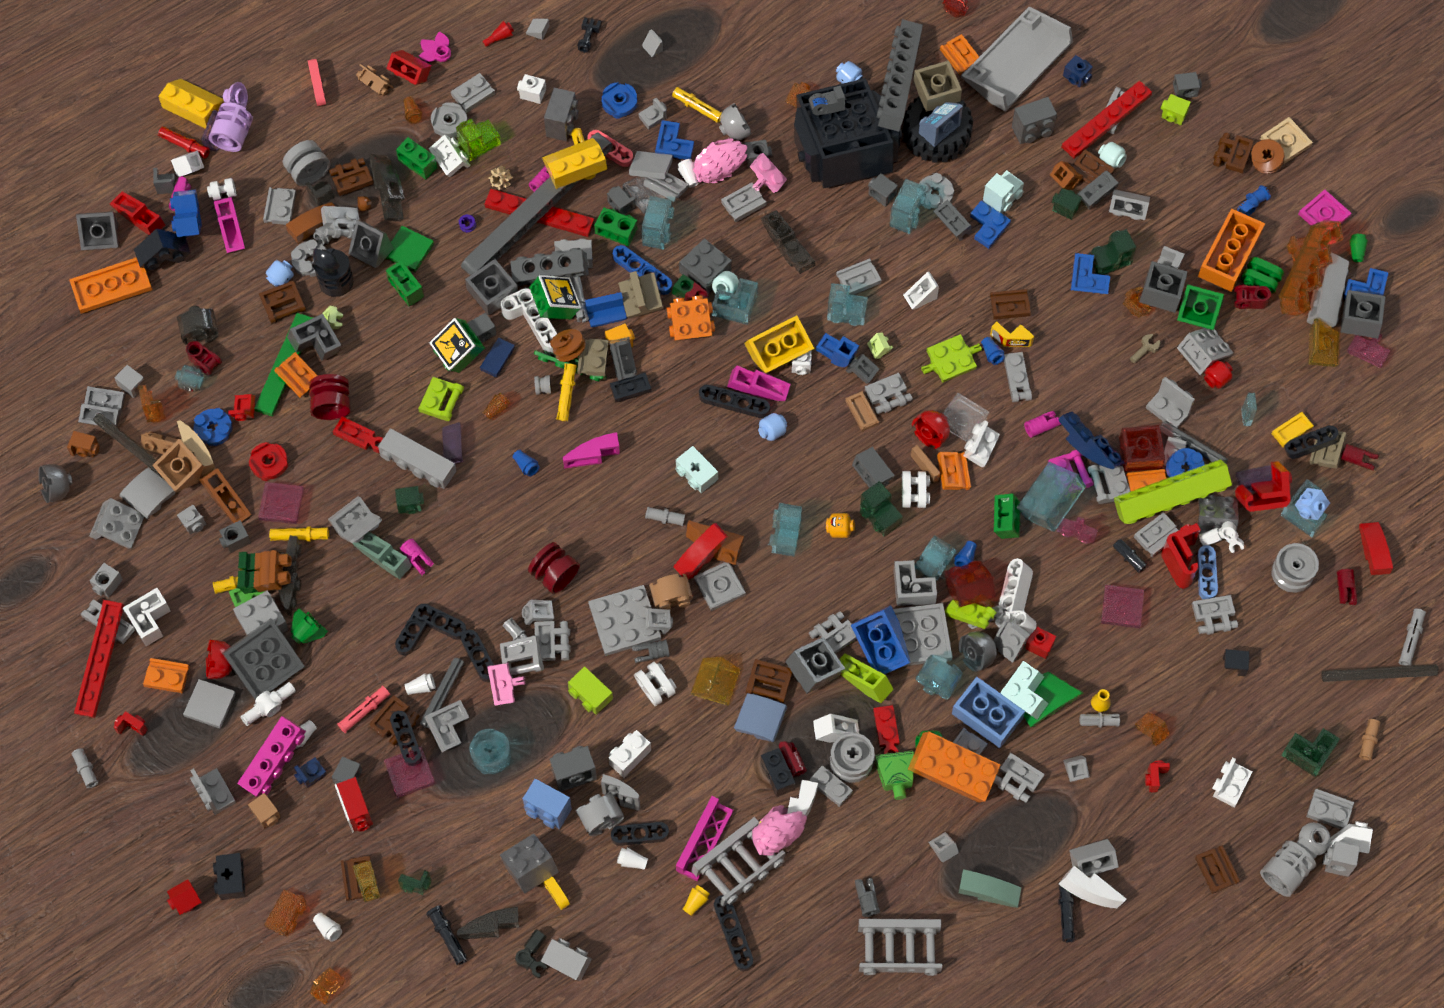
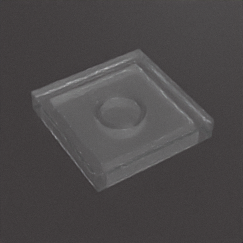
M957 393L942 414L948 419L950 432L968 442L973 436L972 430L974 426L985 421L989 411Z

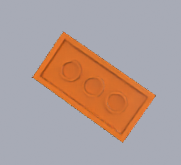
M137 257L69 279L81 314L152 290L145 268H140Z

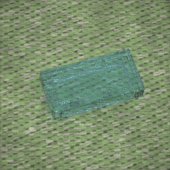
M1248 393L1242 406L1241 412L1244 426H1251L1256 414L1255 393Z

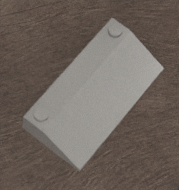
M1028 7L961 76L992 105L1007 111L1073 43L1071 27Z

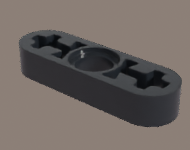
M1328 425L1289 440L1285 444L1286 455L1291 459H1297L1333 445L1339 440L1338 429L1335 426ZM1327 433H1331L1333 437L1330 438L1327 436ZM1309 439H1316L1317 443L1310 446L1307 444V441ZM1291 447H1295L1297 451L1294 452L1291 450Z
M466 630L461 635L462 645L480 679L484 682H490L489 676L484 674L482 665L485 664L488 669V666L494 664L477 632ZM468 636L474 638L475 647L472 648L470 642L467 641ZM476 652L484 653L482 660H475L473 658Z
M395 711L390 717V722L404 762L409 766H416L420 763L422 756L408 716L403 711ZM397 717L403 719L404 729H400L398 722H396ZM403 734L411 735V740L408 743L400 741ZM407 748H412L415 755L414 760L407 758L410 756Z
M663 822L619 825L611 831V840L617 846L663 842L669 836V828ZM648 828H651V832H657L658 828H662V831L666 832H663L662 836H658V833H651L652 838H649ZM637 829H643L646 835L642 839H638L634 836V832ZM628 830H631L632 839L630 840L628 836ZM619 831L622 832V835H627L622 836V840H618V837H614L618 834Z

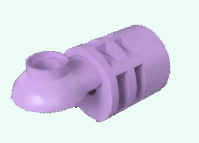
M241 82L234 83L229 89L224 91L223 100L225 103L221 104L209 134V140L213 145L230 152H238L242 149L253 120V116L245 108L248 94L246 87Z

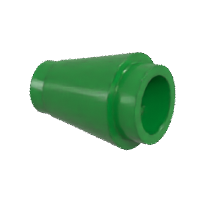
M1353 234L1349 240L1352 261L1363 262L1368 240L1364 234Z

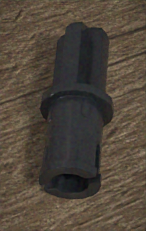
M1122 539L1114 543L1113 547L1125 558L1124 561H1128L1138 573L1146 568L1147 563L1136 554V550H1132Z

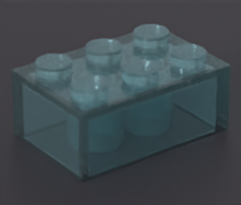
M1048 462L1017 508L1025 519L1055 532L1086 485L1078 474Z

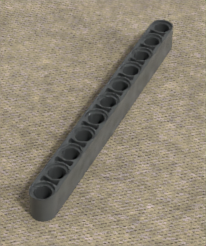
M597 132L591 138L596 140L604 156H606L613 144ZM549 177L464 259L461 268L471 276L494 259L497 261L579 181L556 189L551 177Z

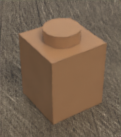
M265 793L248 804L251 812L264 829L275 825L281 817Z

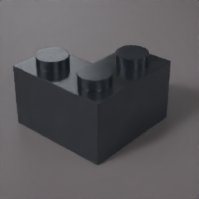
M155 229L134 249L140 268L149 270L157 269L165 260L180 263L191 253L185 236L177 237V234L174 232Z

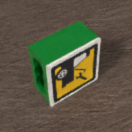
M539 275L529 287L541 318L572 319L581 308L570 277Z
M454 318L429 342L433 347L434 353L440 357L444 367L450 372L460 373L485 349L468 323L458 318Z

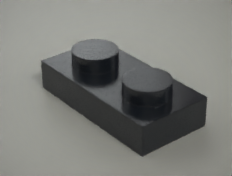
M646 373L610 383L615 402L651 392V386Z

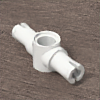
M288 682L276 692H263L256 698L254 707L240 716L242 721L248 726L261 716L271 717L281 709L282 701L296 692L295 688Z

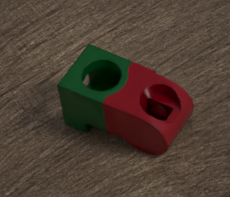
M684 274L673 286L672 294L676 297L680 296L686 301H691L694 296L703 295V299L709 298V294L700 285Z

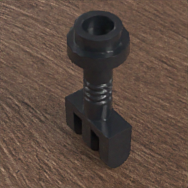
M584 17L582 30H586L583 39H580L577 44L580 52L587 53L591 49L590 39L592 33H599L602 21L598 20L597 24L594 25L595 19H591L588 24V18Z

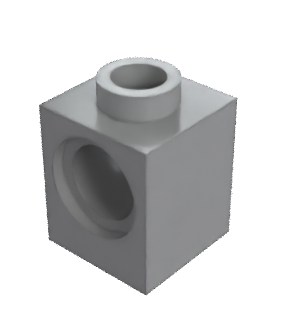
M103 563L91 578L90 583L93 586L92 590L100 596L104 594L109 598L123 579L118 571ZM109 579L108 583L101 584L103 580Z

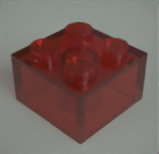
M1160 425L1121 429L1119 441L1122 460L1125 462L1123 465L1124 472L1163 468L1165 455Z
M972 561L968 565L955 566L950 568V570L944 571L948 593L958 607L996 597L993 577L981 561Z

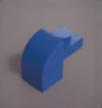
M825 333L816 346V351L831 359V363L839 367H847L859 349V345L844 336L839 341Z

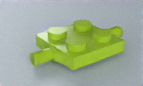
M960 334L927 348L926 351L930 357L931 364L921 367L923 374L934 370L939 375L942 383L975 370L977 365L972 354L982 351L979 343L968 347Z

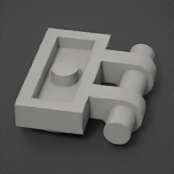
M323 206L321 208L323 226H330V228H326L325 234L333 238L345 236L352 239L356 220L359 219L358 209Z
M899 373L867 385L864 389L872 405L880 403L879 406L875 407L877 414L887 413L892 408L899 405L902 407L906 405V402L912 400L910 393L904 396L901 394L907 391V387ZM894 396H895V398H896V399L891 400V401H889V402L886 400V399H889V398L894 397Z
M1231 595L1192 602L1196 622L1204 621L1205 623L1204 626H1198L1199 634L1206 633L1210 635L1216 631L1223 630L1227 632L1233 628H1238L1237 620H1229V616L1235 615ZM1221 618L1222 623L1212 624V619Z
M841 611L835 615H830L828 620L822 624L818 623L809 632L812 639L818 635L821 638L824 637L835 654L857 639L849 620L841 624L840 620L844 618ZM831 626L835 627V629L829 633L825 631Z
M554 621L534 622L535 635L539 637L541 660H556L555 653H561V660H569L571 646L568 639L570 636L568 622H560V628L554 627ZM556 636L561 637V645H555Z
M1010 753L999 770L1005 774L1004 778L1002 779L996 775L994 783L1002 791L1005 789L1014 795L1013 798L1027 803L1030 796L1024 793L1027 788L1034 792L1043 779L1044 774ZM1013 779L1021 785L1019 788H1016L1009 781Z

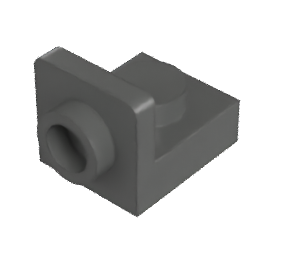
M862 354L853 357L846 372L855 373L867 384L872 380L879 368Z

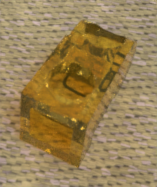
M371 861L354 865L353 869L364 902L381 898Z

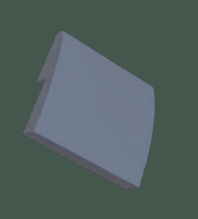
M747 693L734 729L737 732L754 735L757 739L774 742L787 706L765 697Z

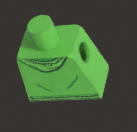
M913 751L875 756V765L884 791L893 790L894 799L896 800L906 798L905 789L912 787L913 772L908 770V767L914 755Z

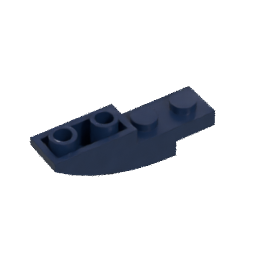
M1073 411L1063 414L1058 419L1069 432L1066 440L1086 458L1110 469H1115L1125 464L1119 453L1109 445L1108 440L1102 435L1094 437L1092 432L1085 427L1078 415L1074 414Z

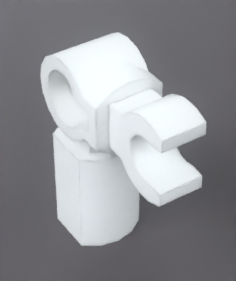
M1224 522L1221 528H1214L1199 534L1203 546L1211 545L1225 538L1229 542V550L1232 553L1235 552L1234 545L1236 544L1241 549H1244V542L1238 538L1236 525L1233 522Z

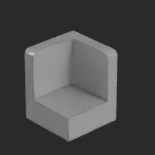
M1164 246L1157 263L1179 269L1185 254Z
M128 365L114 378L118 387L133 398L137 396L134 389L144 380L143 376Z

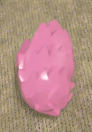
M732 138L718 140L715 143L711 142L695 159L693 172L696 174L698 182L717 183V181H722L726 177H731L732 172L738 169L745 161L747 145L741 144L740 141H733Z
M783 805L773 807L752 831L753 843L759 855L771 856L774 853H779V850L784 847L790 846L802 834L807 816L802 814V811L787 814L788 808H784Z

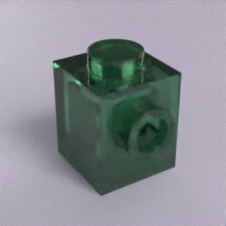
M1062 188L1059 194L1055 193L1051 203L1054 204L1052 211L1072 220L1080 207L1082 197L1071 190Z
M418 486L395 489L399 514H415L418 511H422L421 504H424L423 492H419Z

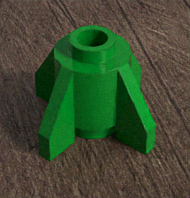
M299 608L294 613L291 633L293 635L291 637L297 643L303 642L306 644L327 634L328 630L319 624L309 611L305 613Z

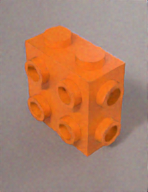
M703 295L694 296L691 301H685L684 298L673 299L674 303H670V307H667L668 319H672V326H669L670 337H674V341L712 336V332H715L714 321H710L709 313H713L712 303L708 302V299H703Z

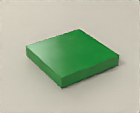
M401 226L391 241L394 249L386 259L395 263L402 261L409 270L416 273L434 245V241Z

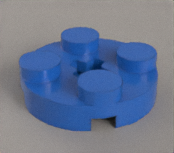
M612 83L602 93L603 109L616 119L631 114L637 107V93L629 84ZM617 97L620 99L624 98L622 102H616Z
M215 408L205 410L194 418L193 429L203 443L209 446H218L227 441L233 427L230 417L222 409ZM211 424L218 425L215 427L216 430L212 431V429H208V427H210Z
M1190 448L1175 451L1167 460V475L1170 478L1184 473L1185 469H1182L1181 466L1185 465V463L1189 466V470L1203 466L1202 455Z

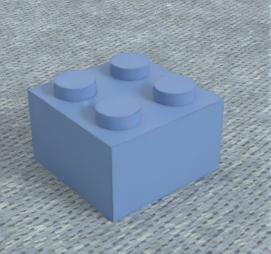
M534 779L523 797L526 814L533 819L539 818L543 820V823L552 829L556 827L560 830L572 810L570 797L537 779Z

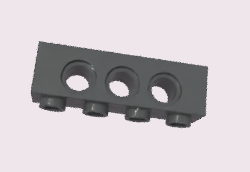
M571 248L568 252L553 251L550 255L535 254L532 258L522 256L511 261L512 279L517 286L530 285L539 275L570 278L589 275L587 253L580 248ZM570 259V265L568 267H564L565 261ZM553 262L552 268L546 270L547 265ZM535 265L534 271L529 273V268Z

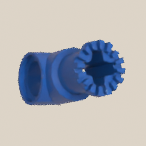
M1262 185L1255 192L1248 193L1246 195V202L1244 201V204L1242 203V206H1239L1237 211L1250 216L1264 200L1268 201L1271 198V195L1267 192L1269 190H1266L1267 188Z

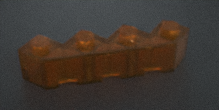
M1323 220L1311 225L1279 295L1282 314L1298 316L1311 310L1308 292L1322 287L1319 269L1333 263L1330 245L1343 240L1340 221Z

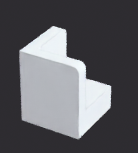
M198 150L171 160L178 177L204 168Z

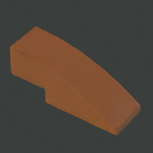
M332 202L313 208L286 224L287 232L298 244L310 235H313L317 228L323 226L321 208L323 206H335Z

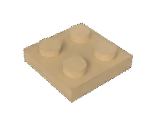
M1290 117L1261 135L1260 138L1261 140H1275L1282 146L1285 154L1283 164L1311 147L1313 143Z

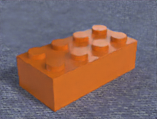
M1231 208L1201 266L1198 277L1232 292L1263 232L1265 223Z
M928 731L922 734L908 770L980 803L986 801L1000 764Z

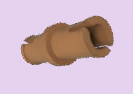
M1368 719L1365 735L1362 736L1363 744L1359 758L1368 761L1372 760L1374 746L1378 742L1377 734L1381 724L1380 721Z

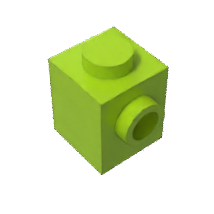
M1170 94L1168 100H1164L1162 103V118L1168 122L1182 125L1191 102Z

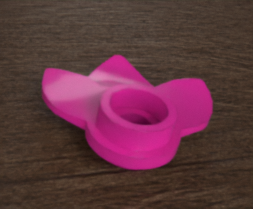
M441 32L437 33L435 41L422 39L421 48L424 52L419 57L426 62L435 60L439 62L447 61L451 57V50L448 47L449 39Z

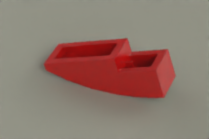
M123 191L110 203L118 213L148 235L155 229L161 230L166 225L160 215L149 210L144 203Z
M1379 522L1359 524L1366 561L1368 560L1370 574H1390L1393 564Z
M714 523L686 550L673 567L682 577L683 574H686L688 580L694 578L704 564L711 561L728 536L717 523Z

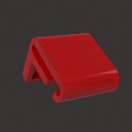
M1279 461L1271 462V481L1251 483L1252 490L1256 494H1252L1243 484L1236 488L1235 497L1248 511L1254 512L1283 508L1289 505L1292 475Z
M1197 523L1193 525L1187 524L1181 527L1179 531L1168 535L1161 553L1162 559L1176 585L1182 589L1188 588L1192 584L1198 569V563H1194L1191 565L1190 571L1188 570L1193 556L1189 547L1195 545L1201 530Z

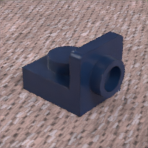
M316 757L300 768L298 765L294 767L296 780L300 785L304 783L307 788L327 775Z

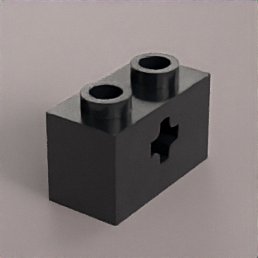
M777 748L762 754L760 763L776 797L795 790V781L780 749Z
M241 853L217 855L216 862L213 863L214 875H217V882H214L215 894H218L221 900L246 897L244 863Z

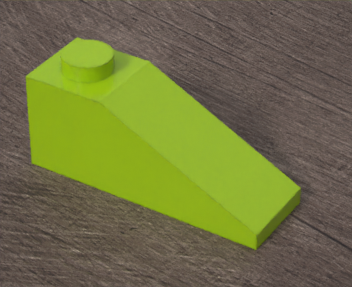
M844 654L839 659L845 668L840 675L868 697L882 703L894 690L887 676L847 654Z

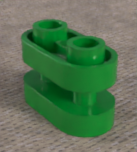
M1251 257L1247 264L1248 269H1245L1241 276L1243 283L1247 286H1265L1269 288L1271 294L1275 293L1278 288V282L1284 276V271L1280 267L1261 258Z

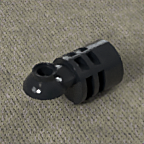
M334 248L326 250L314 249L312 267L315 269L322 292L331 297H340L348 293L354 284L348 256Z

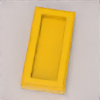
M1301 412L1273 430L1271 434L1284 448L1289 440L1304 435L1313 429L1314 425Z

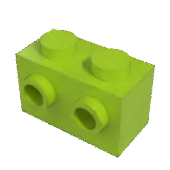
M585 666L568 681V692L573 698H579L583 702V707L588 712L592 711L597 715L613 700L612 692Z

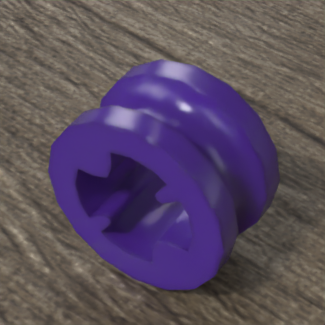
M466 214L460 217L459 226L463 232L469 233L475 230L476 222L472 215ZM465 221H469L470 226L466 227Z

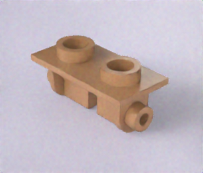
M360 64L363 70L358 71L356 74L359 81H362L367 86L373 81L374 83L370 88L379 95L385 96L388 93L387 88L389 86L394 88L389 84L390 80L382 74L379 77L375 74L377 70L369 65L365 67Z
M149 431V433L141 434V447L148 451L164 454L178 439L166 437L163 440V435Z

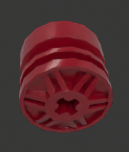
M324 374L310 380V413L313 417L321 420H337L349 415V381L347 378L337 374Z
M556 542L549 543L541 549L533 558L528 568V573L535 576L537 581L543 580V586L552 594L563 590L574 579L580 568V564L572 556H565V550L560 548Z

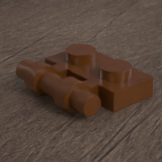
M1224 133L1222 138L1219 139V148L1214 154L1213 165L1219 167L1221 162L1225 161L1227 162L1226 169L1243 174L1254 140L1236 135L1234 141L1230 139L1229 133ZM1226 148H1231L1230 154L1225 153Z
M356 158L352 159L349 163L335 165V168L329 170L331 177L338 174V176L332 179L339 196L374 184L367 166L360 168V166L365 165L363 158L358 160Z
M393 695L368 726L383 738L389 733L392 734L393 737L389 740V743L395 746L398 742L390 722V717L395 711L407 713L410 708ZM415 711L410 717L408 716L412 728L420 717ZM397 717V721H396V722H399L400 720H403V719H401L400 717ZM405 734L401 736L400 741L405 738Z

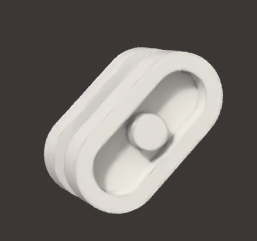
M233 178L224 179L225 185L222 186L219 185L218 181L210 182V186L207 187L209 198L213 197V200L222 199L221 193L226 192L228 197L237 196Z
M902 471L903 508H910L911 502H917L918 508H926V504H930V493H926V487L930 485V476L926 475V471H918L917 477H911V471ZM911 484L917 485V494H911Z
M652 662L647 666L648 673L645 674L640 670L634 674V677L651 703L657 706L662 702L661 695L665 694L669 698L675 694L677 687L671 678L667 679L663 666L660 663ZM651 679H654L655 682L658 684V689H655L653 684L650 682Z

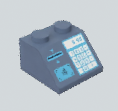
M950 102L937 106L929 117L926 116L920 121L919 134L935 147L960 126L963 106Z

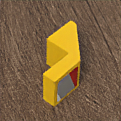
M998 322L991 327L990 335L1003 347H1031L1033 345L1034 336L1022 325H1019L1011 334Z

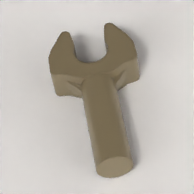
M1153 334L1145 335L1141 341L1143 346L1130 357L1131 362L1136 363L1148 351L1156 353L1159 349L1160 340L1152 345L1149 344V341H1151Z

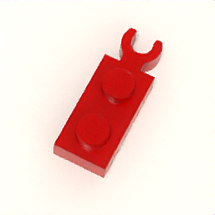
M341 417L333 430V435L365 450L371 446L374 452L380 453L376 444L381 443L382 437H375L374 431L345 417Z
M893 705L873 708L879 747H885L884 754L889 752L898 753L899 751L895 745H899L900 742Z

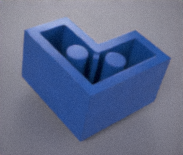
M196 189L174 192L173 198H170L171 209H175V216H173L172 221L173 232L176 231L177 237L199 235L202 221Z

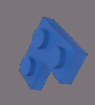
M662 120L655 153L673 155V158L691 159L694 141L677 139L680 123Z
M982 200L970 213L971 218L983 225L976 233L974 239L988 249L1011 223V219Z
M1075 253L1071 290L1108 294L1110 276L1092 274L1094 255Z
M1370 268L1366 283L1348 279L1343 298L1346 299L1348 290L1383 296L1388 272Z

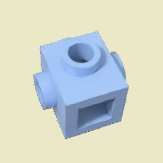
M1307 488L1295 506L1303 518L1318 520L1330 502L1322 490Z

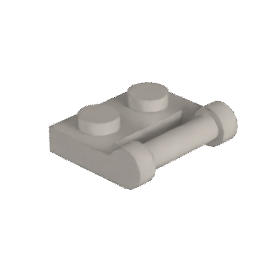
M1101 465L1088 467V472L1092 475L1098 495L1096 497L1098 504L1113 502L1114 497L1130 492L1123 466L1115 469L1106 468ZM1099 473L1104 474L1109 494L1104 492Z
M535 635L500 644L502 664L508 663L512 678L513 675L534 670L536 672L544 670L538 636ZM533 658V663L511 668L512 662Z

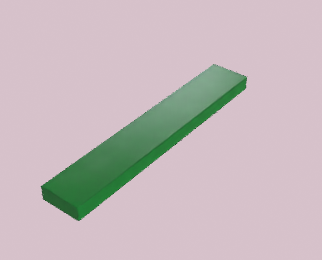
M297 313L290 329L313 317ZM287 336L254 408L256 412L272 417L287 385L274 370L296 352Z

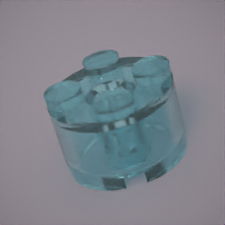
M934 535L921 554L920 559L916 562L915 569L929 578L935 577V580L938 581L946 565L950 563L957 550Z
M930 655L915 679L924 686L923 690L930 695L935 693L948 700L963 675L962 671L955 664L952 667L948 665L947 659L938 655Z
M491 728L476 733L469 747L474 766L483 774H495L504 770L510 764L511 750L507 737L502 732Z

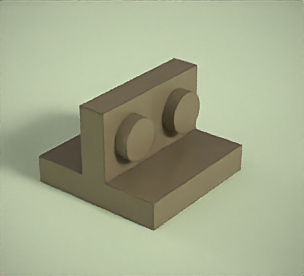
M637 271L629 273L631 279L618 283L628 319L664 309L654 273L639 276Z

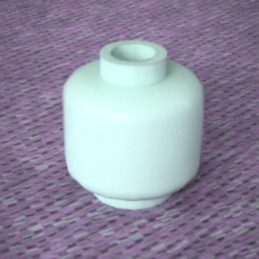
M1109 142L1106 145L1103 144L1098 152L1100 154L1099 159L1114 169L1120 168L1127 158L1125 149L1114 142Z
M730 271L720 273L712 283L714 293L721 298L730 297L739 286L737 276Z

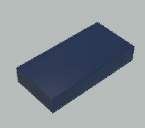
M498 338L480 366V370L497 378L514 351L515 345Z

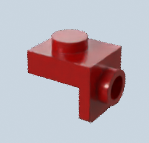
M252 394L235 395L234 410H229L228 415L234 417L236 421H246V418H254L255 396Z
M126 711L123 715L118 716L114 722V729L118 734H121L127 726L142 736L148 730L144 724V719L138 715L134 717Z
M1154 761L1149 764L1148 774H1145V785L1149 786V792L1158 791L1160 787L1159 773H1168L1170 763Z

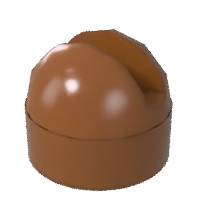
M358 197L359 211L370 209L371 205H367V202L371 200L368 197Z

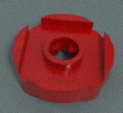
M264 442L252 450L249 466L255 476L263 481H269L284 473L288 468V458L285 450L280 445ZM266 458H273L271 464H264Z

